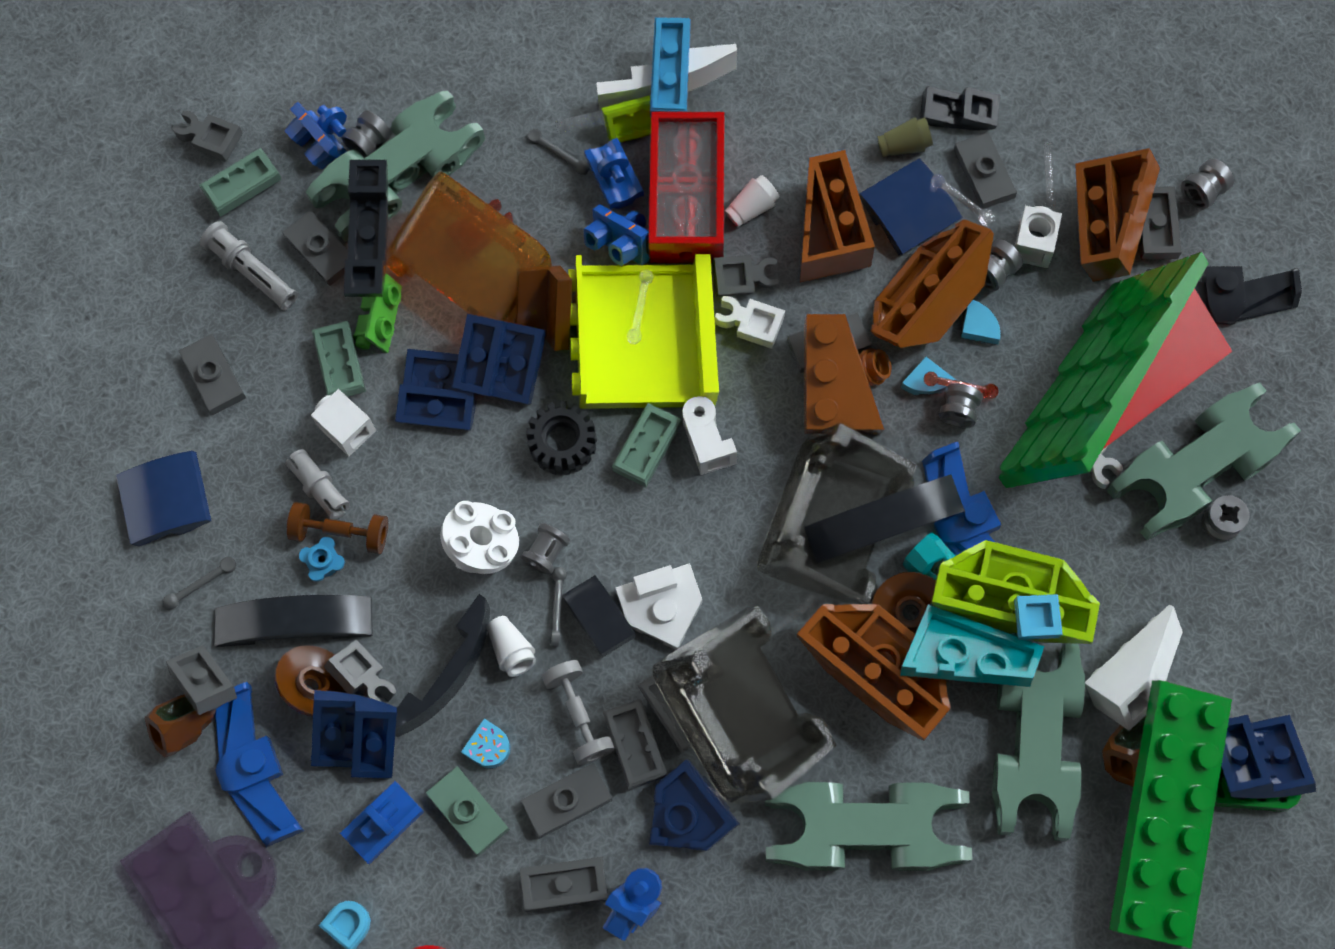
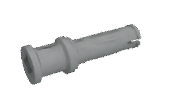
M222 221L213 223L204 231L200 239V246L206 251L212 250L222 259V265L227 269L238 270L254 286L273 300L280 309L287 310L297 300L298 292L293 290L274 274L272 270L253 256L250 245L244 240H237L228 232V226Z

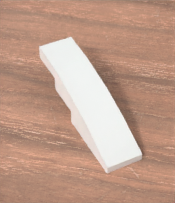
M736 44L690 48L688 91L704 86L737 68ZM652 65L632 66V79L597 82L600 113H602L601 108L651 95Z

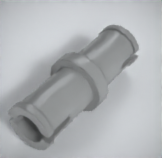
M299 449L292 453L290 458L295 463L287 459L285 465L303 484L304 493L309 498H314L330 519L335 520L343 516L346 512L341 506L348 510L350 503L332 484L333 479L327 471H321L304 449Z

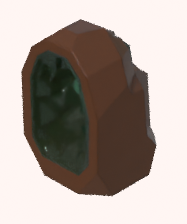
M184 694L156 706L144 717L149 738L155 749L164 758L175 755L178 751L198 740L203 729L212 722L216 709L199 715Z
M1146 715L1130 730L1120 725L1108 738L1102 750L1105 770L1116 781L1134 787Z

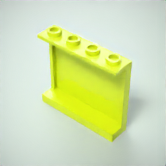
M695 254L693 265L582 266V255H576L575 269H568V275L572 278V292H575L576 303H571L570 326H577V338H570L571 360H578V373H572V396L579 395L580 409L645 408L648 403L657 408L684 407V404L689 399L698 396L708 398L715 406L719 395L710 254Z

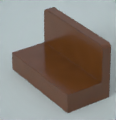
M561 265L520 268L517 270L515 324L547 330L545 339L554 351L569 350L572 278Z

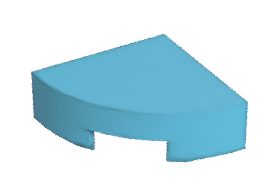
M972 300L966 307L961 338L998 345L1000 341V327L995 315L985 305Z
M925 357L903 381L901 388L914 395L940 394L945 392L949 384H954L956 379Z

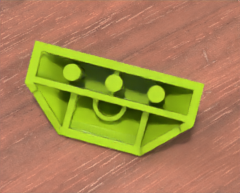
M984 540L940 564L931 604L942 610L1011 634L1018 633L1014 599L1017 596L1058 594L1063 635L1060 638L1030 640L1042 643L1071 644L1093 643L1100 603L1093 595L1091 596L1065 560Z

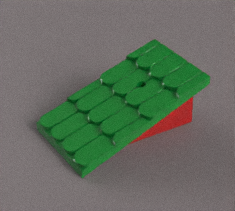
M1202 251L1190 257L1187 256L1167 265L1146 271L1144 274L1141 273L1111 284L1081 326L1084 332L1059 365V376L1025 421L1027 429L1000 466L1002 473L998 478L1006 488L1089 473L1104 448L1232 352L1195 290L1198 281L1209 264Z

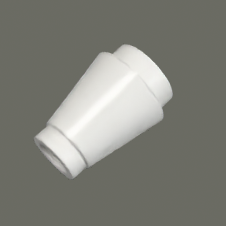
M760 175L756 180L751 178L724 212L736 227H740L743 223L745 224L775 207L774 202L780 196L769 180Z
M499 616L488 623L486 629L489 632L500 670L506 671L510 677L519 676L530 670L536 663V658L534 657L535 649L509 621L507 616Z

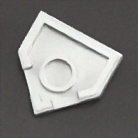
M690 563L672 569L671 565L633 577L634 582L615 587L624 616L632 629L663 642L664 645L678 651L690 624L702 605V597Z

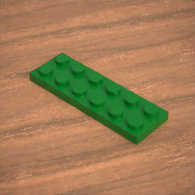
M1152 680L1109 930L1182 947H1192L1232 699L1162 680Z

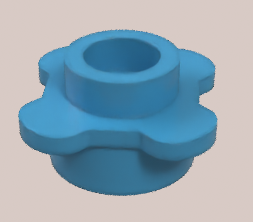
M322 537L318 544L311 548L304 547L299 553L300 561L306 563L309 569V578L315 582L322 581L324 577L331 576L344 567L345 560L341 555L337 554L334 549L335 542L330 537ZM320 556L325 557L324 562L318 561Z

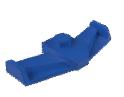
M954 442L932 451L922 460L926 481L929 482L951 474L965 510L935 521L934 528L939 538L955 556L984 540L995 542L989 534L999 530L1001 523L985 491L973 496L969 495L959 443Z
M244 682L234 686L237 698L221 705L215 712L219 757L215 771L222 790L230 794L267 848L304 832V829L270 783L271 780L284 774L271 739L266 735L256 740L251 694L252 686L248 682Z

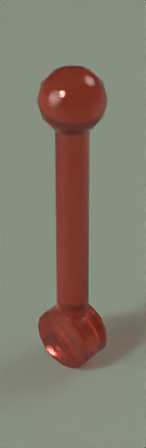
M932 371L927 372L923 377V381L927 386H934L936 384L944 386L955 383L965 384L978 389L984 398L987 399L996 398L999 393L998 387L995 384H986L984 386L938 377Z

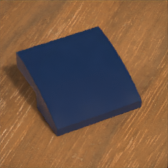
M920 158L859 193L860 200L876 226L881 225L898 255L905 253L963 218L942 184Z
M467 314L452 388L531 404L547 330Z
M407 349L404 381L399 386L395 422L471 431L478 394L452 388L459 354Z
M191 450L155 459L116 475L131 545L140 547L170 533L182 535L212 521L195 451Z
M315 690L311 766L352 767L351 777L392 778L397 707L359 695Z
M1248 715L1229 718L1221 769L1231 797L1276 798L1316 792V782L1290 715L1252 723Z

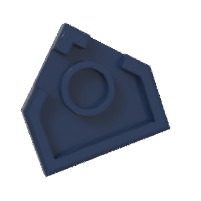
M689 759L682 762L655 785L653 826L651 827L649 841L651 845L708 851L740 825L730 812L729 805L706 776H702Z

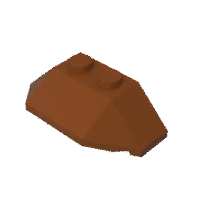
M963 219L955 224V228L944 231L920 245L876 298L871 329L873 335L900 348L939 342L985 285L994 238L993 231Z
M822 604L796 635L829 675L887 723L922 741L928 737L950 710L946 679L900 675L902 665L915 634L879 604Z

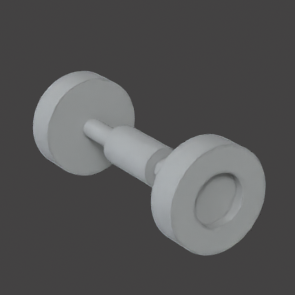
M570 660L548 669L541 677L547 689L563 686L568 698L565 703L575 728L581 729L586 744L577 748L573 755L577 765H585L609 755L615 750V747L610 737L593 739L588 724L591 722L580 696H575L570 684L571 681L580 677L583 671L578 660Z

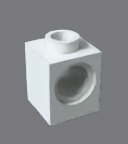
M1025 205L1014 245L1020 253L1023 263L1048 268L1055 250L1062 213L1053 212L1044 206L1030 207ZM1030 232H1040L1044 237H1036Z
M339 389L332 395L322 398L316 405L315 411L311 414L317 427L348 456L376 432L371 419Z

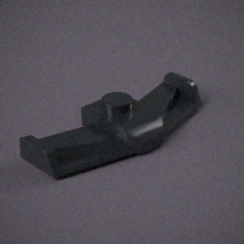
M1207 266L1201 276L1202 282L1198 281L1195 287L1216 324H1235L1237 321L1296 308L1299 305L1302 294L1299 268L1244 281L1242 266Z

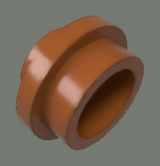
M869 348L860 353L859 356L869 385H880L885 379L890 377L892 371L891 361L883 350Z

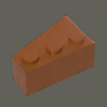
M1150 148L1075 164L1081 265L1093 282L1128 276L1131 273L1160 166Z
M845 150L809 158L800 283L871 267L875 246Z
M806 314L804 321V434H881L884 431V427L846 315Z

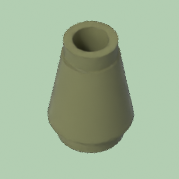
M914 117L885 132L883 135L877 136L883 157L925 152V148L933 146L926 118L917 120Z

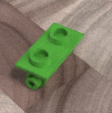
M388 274L385 276L383 297H363L360 309L364 312L370 311V313L359 315L353 339L356 341L355 346L360 349H370V345L373 344L384 353L389 352L391 338L394 334L398 304L401 301L402 286Z

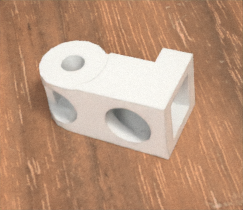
M702 396L689 399L684 404L682 410L683 424L700 474L703 475L737 464V450L733 439L730 438L722 441L716 427V410L713 402Z

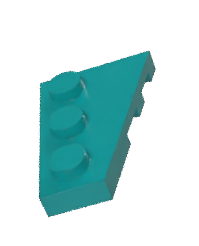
M928 605L906 655L900 675L1030 687L1045 646L1028 640H1018V637Z

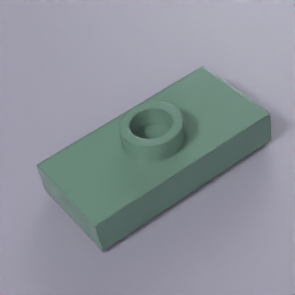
M259 148L199 186L219 216L222 217L282 180L264 151Z
M348 320L312 330L327 396L332 395L338 389L347 397L366 392Z
M648 403L616 458L612 471L647 487L682 425V419Z
M458 766L426 792L478 857L510 830Z

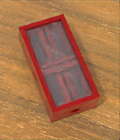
M651 112L650 263H694L695 254H710L711 263L714 258L724 257L725 112Z

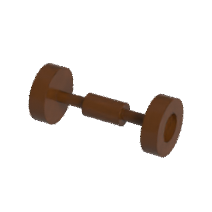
M295 502L288 515L287 538L291 541L302 542L306 537L308 527L321 529L323 534L351 538L352 534L366 536L367 552L382 554L388 534V517L374 514L368 529L353 527L352 522L325 519L324 522L310 520V507L308 504Z

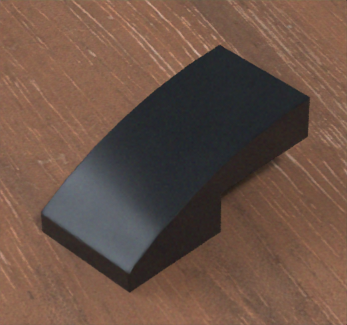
M927 86L922 93L920 119L926 118L928 126L965 130H994L998 125L1000 95L966 87L959 94Z
M595 575L562 595L602 658L636 637L634 630Z

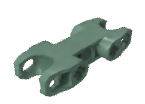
M448 90L437 92L426 99L415 102L396 116L391 124V131L395 134V137L366 158H363L357 150H350L328 164L325 170L308 187L306 194L316 209L323 208L336 199H350L348 194L349 161L387 160L389 220L402 207V200L396 195L426 172H429L436 181H442L461 168L468 158L481 147L486 140L484 131L477 122L467 124L457 131L448 132L439 128L440 124L453 114L456 105L454 97ZM350 208L340 216L334 225L338 235L344 242L348 241Z
M1260 382L1226 395L1200 414L1195 422L1205 434L1176 454H1173L1164 441H1159L1139 454L1133 463L1110 484L1107 492L1113 499L1120 498L1125 493L1134 489L1148 491L1156 498L1159 512L1140 531L1146 540L1182 526L1205 510L1213 502L1203 490V487L1232 467L1244 481H1247L1269 466L1281 450L1301 432L1294 422L1276 431H1265L1253 424L1249 409L1256 405L1261 396L1267 392Z
M1011 633L1012 635L1018 637V633ZM1062 643L1058 669L1052 672L1036 670L1030 687L998 684L997 709L1017 712L1015 754H996L993 766L992 797L995 804L999 835L1010 836L1011 833H1014L1020 802L1033 799L1042 802L1049 809L1052 815V835L1054 836V841L1066 842L1071 838L1076 809L1081 799L1080 762L1061 761L1063 717L1080 718L1083 712L1085 675L1081 664L1079 644Z
M804 782L791 787L766 790L765 806L789 809L797 813L803 821L804 833L799 840L792 844L766 847L765 862L793 866L805 871H836L845 869V850H891V869L895 871H931L944 866L970 863L972 861V848L943 843L935 836L931 825L933 815L939 810L967 807V804H970L969 791L942 787L932 783H895L889 785V803H844L843 784Z

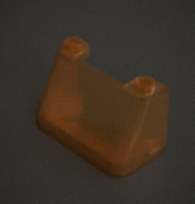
M438 172L427 183L388 246L386 265L394 274L401 278L404 275L411 278L417 274L466 311L467 314L515 324L517 270L520 268L552 266V262L547 250L535 238L443 172Z

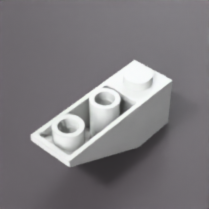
M1168 605L1160 614L1153 617L1135 637L1123 644L1119 651L1102 667L1096 669L1085 682L1094 706L1127 730L1133 728L1146 715L1152 680L1166 681L1183 633L1173 606Z

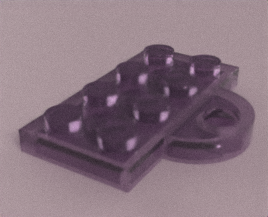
M189 811L120 860L176 949H277L280 947V944L259 914V911L271 899L277 883L275 861L271 853L259 842L249 837L234 835L220 838L212 843L195 815ZM250 854H258L262 859L260 872L255 876L246 877L241 869L243 860Z

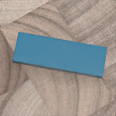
M655 17L650 117L651 112H687L690 18Z

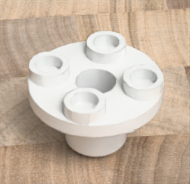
M461 501L448 513L441 527L440 539L444 551L456 564V567L465 572L479 574L498 572L511 563L518 550L519 537L513 515L488 504Z

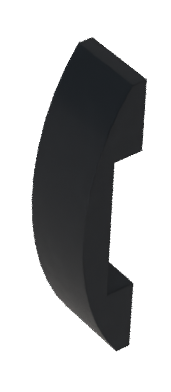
M350 160L348 194L350 197L348 259H345L344 296L383 297L388 244L387 160Z
M950 474L836 514L803 528L815 561L818 564L965 510L953 477Z
M479 594L456 625L461 636L466 638L422 701L408 692L397 707L396 737L416 729L435 716L457 694L471 674L484 646L487 635L486 627L490 619V606L482 595Z
M282 596L248 600L215 608V647L254 645L255 641L330 635L333 639L373 636L372 597Z

